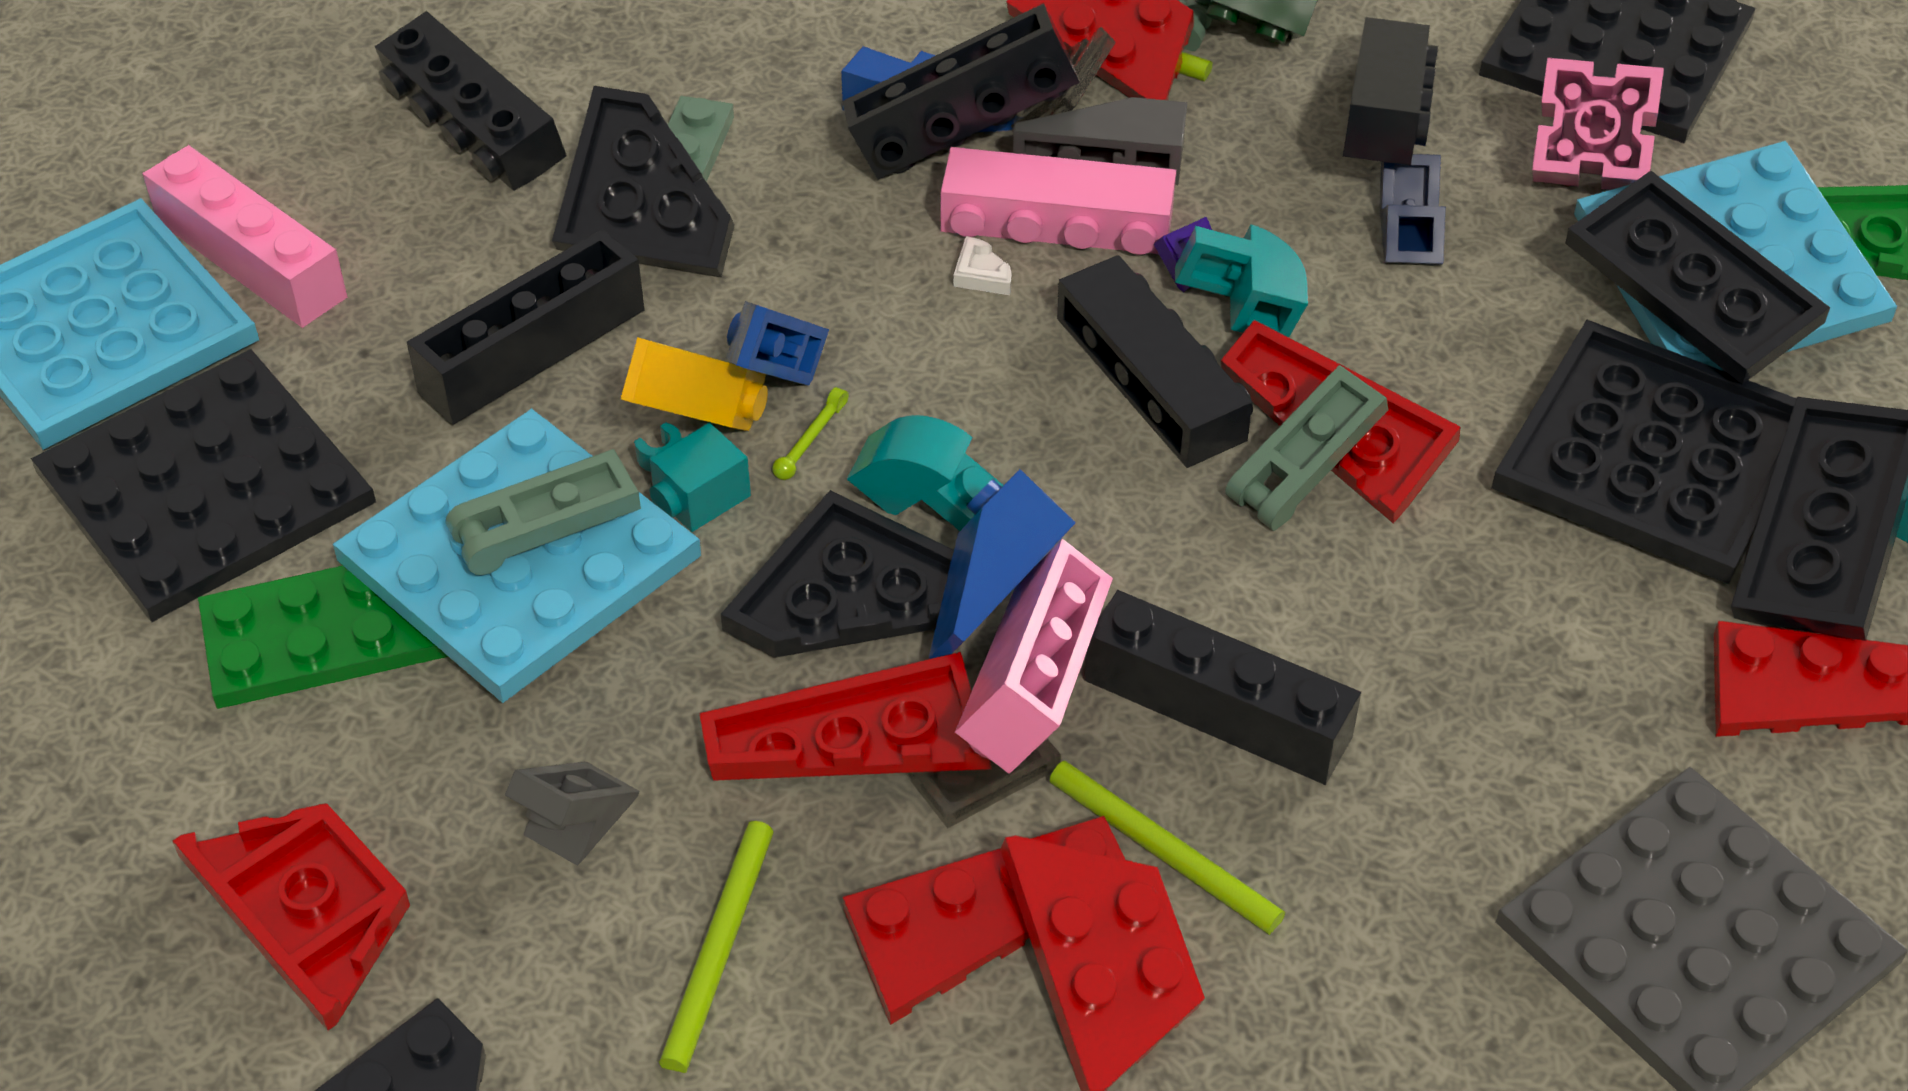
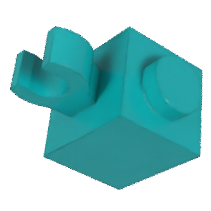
M667 422L660 425L662 443L665 446L651 447L642 438L634 441L638 464L643 469L651 472L653 486L649 489L652 502L672 518L676 517L691 532L751 496L748 457L710 422L684 438L681 437L677 427Z

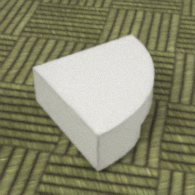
M966 236L954 272L953 287L1010 295L1011 268L1008 263L1003 262L998 255L992 252L990 244L983 240Z

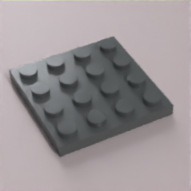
M1691 767L1687 768L1502 907L1496 919V923L1677 1091H1749L1901 964L1908 951Z

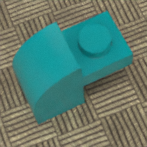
M1250 224L1244 238L1195 226L1175 266V283L1230 297L1231 330L1244 333L1249 325L1256 320L1290 337L1308 305L1307 275L1299 256L1278 236Z
M921 415L904 416L894 419L869 435L847 477L850 483L889 514L898 515L920 500H923L959 531L975 516L966 507L968 503L992 479L1003 487L1001 482L965 453L973 438L971 435L949 422Z

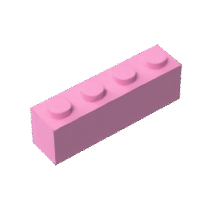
M187 145L142 173L154 213L173 234L301 328L347 298L337 251L334 247L191 146Z
M951 147L941 188V232L958 233L965 237L978 235L1007 238L1023 243L1036 241L1065 244L1080 249L1093 247L1122 250L1138 255L1146 253L1159 254L1154 243L1162 236L1170 233L1176 169Z
M1061 539L1015 587L955 731L956 734L968 742L976 753L989 758L1009 774L1060 726L1113 580L1111 576L1064 539Z

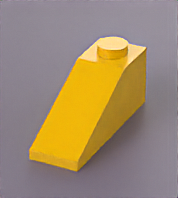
M637 337L621 400L749 431L753 420H759L764 412L768 389L767 386L763 385L766 377L764 373Z

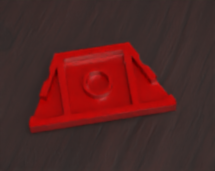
M1179 0L1006 1L1008 14L1013 18L1044 3L1070 57L1127 97L1168 100L1173 80L1178 78L1183 62V48L1188 44L1194 26L1193 10Z
M327 803L296 809L280 818L265 816L238 822L239 833L198 842L195 832L180 835L174 839L173 844L180 859L327 1031L336 1026L410 907L406 889Z
M1021 836L1005 837L1000 850L1081 1091H1107L1135 1063H1138L1154 1049L1159 1041L1171 1030L1178 1027L1205 999L1158 867Z

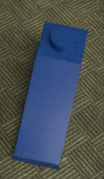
M745 301L742 311L734 316L728 329L727 343L730 347L726 359L737 366L809 386L813 380L829 329Z
M1021 469L1003 487L992 479L966 506L975 516L957 535L929 659L952 654L1076 523Z

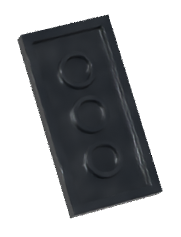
M1653 171L1646 173L1568 228L1566 245L1741 384H1744L1826 322L1830 310L1827 304Z
M1805 397L1796 398L1731 604L1735 619L1866 641L1908 497V410Z

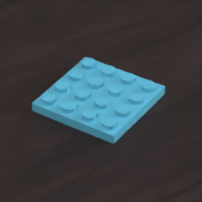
M1786 141L1659 176L1830 307L1826 322L1787 352L1892 321L1897 305ZM1629 185L1577 199L1574 212L1578 221ZM1616 285L1651 344L1723 370Z
M142 198L0 265V397L43 450L259 341L255 323Z
M532 408L333 543L335 555L339 563L502 703L701 556V548L698 537L639 492L641 509L508 557L497 570L490 574L475 575L470 572L461 554L464 544L454 540L446 525V516L450 510L466 501L592 457L590 453ZM503 523L497 524V525H495V526L489 527L488 530L494 529V528L499 527V526H502V525H504V524H503Z

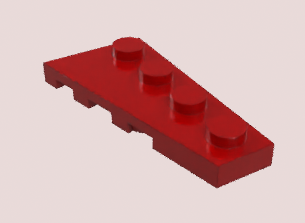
M1256 320L1249 325L1221 359V368L1235 383L1242 384L1248 391L1252 402L1279 426L1341 365ZM1341 365L1385 396L1389 410L1331 471L1394 524L1459 442L1461 426Z
M1718 621L1714 632L1716 737L1737 736L1741 730L1770 729L1771 733L1799 732L1803 726L1837 725L1838 729L1865 728L1866 723L1885 721H1897L1900 725H1908V645L1872 640L1863 641L1826 634Z
M961 652L699 713L708 765L713 781L992 769L989 758L976 753L967 741L955 733L972 692Z
M1105 816L1031 838L1126 860ZM1000 848L843 897V910L890 1025L912 1013V1007L937 992H940L942 995L966 981L969 973L998 956L1003 959L1023 947L1025 940L1029 938Z

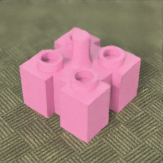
M1547 58L1541 102L1542 116L1554 117L1553 126L1538 125L1532 168L1533 181L1578 187L1580 173L1602 175L1601 189L1612 190L1630 185L1648 173L1651 168L1655 136L1640 135L1641 126L1656 127L1664 68L1617 64L1616 76L1611 78L1593 76L1594 62Z

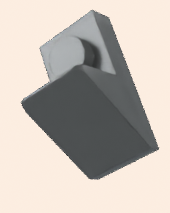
M585 761L515 770L505 796L528 808L526 816L529 818V822L524 831V836L578 866L635 801L640 791Z

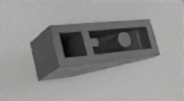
M1131 97L1018 122L1014 126L1013 153L1176 169L1175 185L1178 186L1184 145L1187 102Z

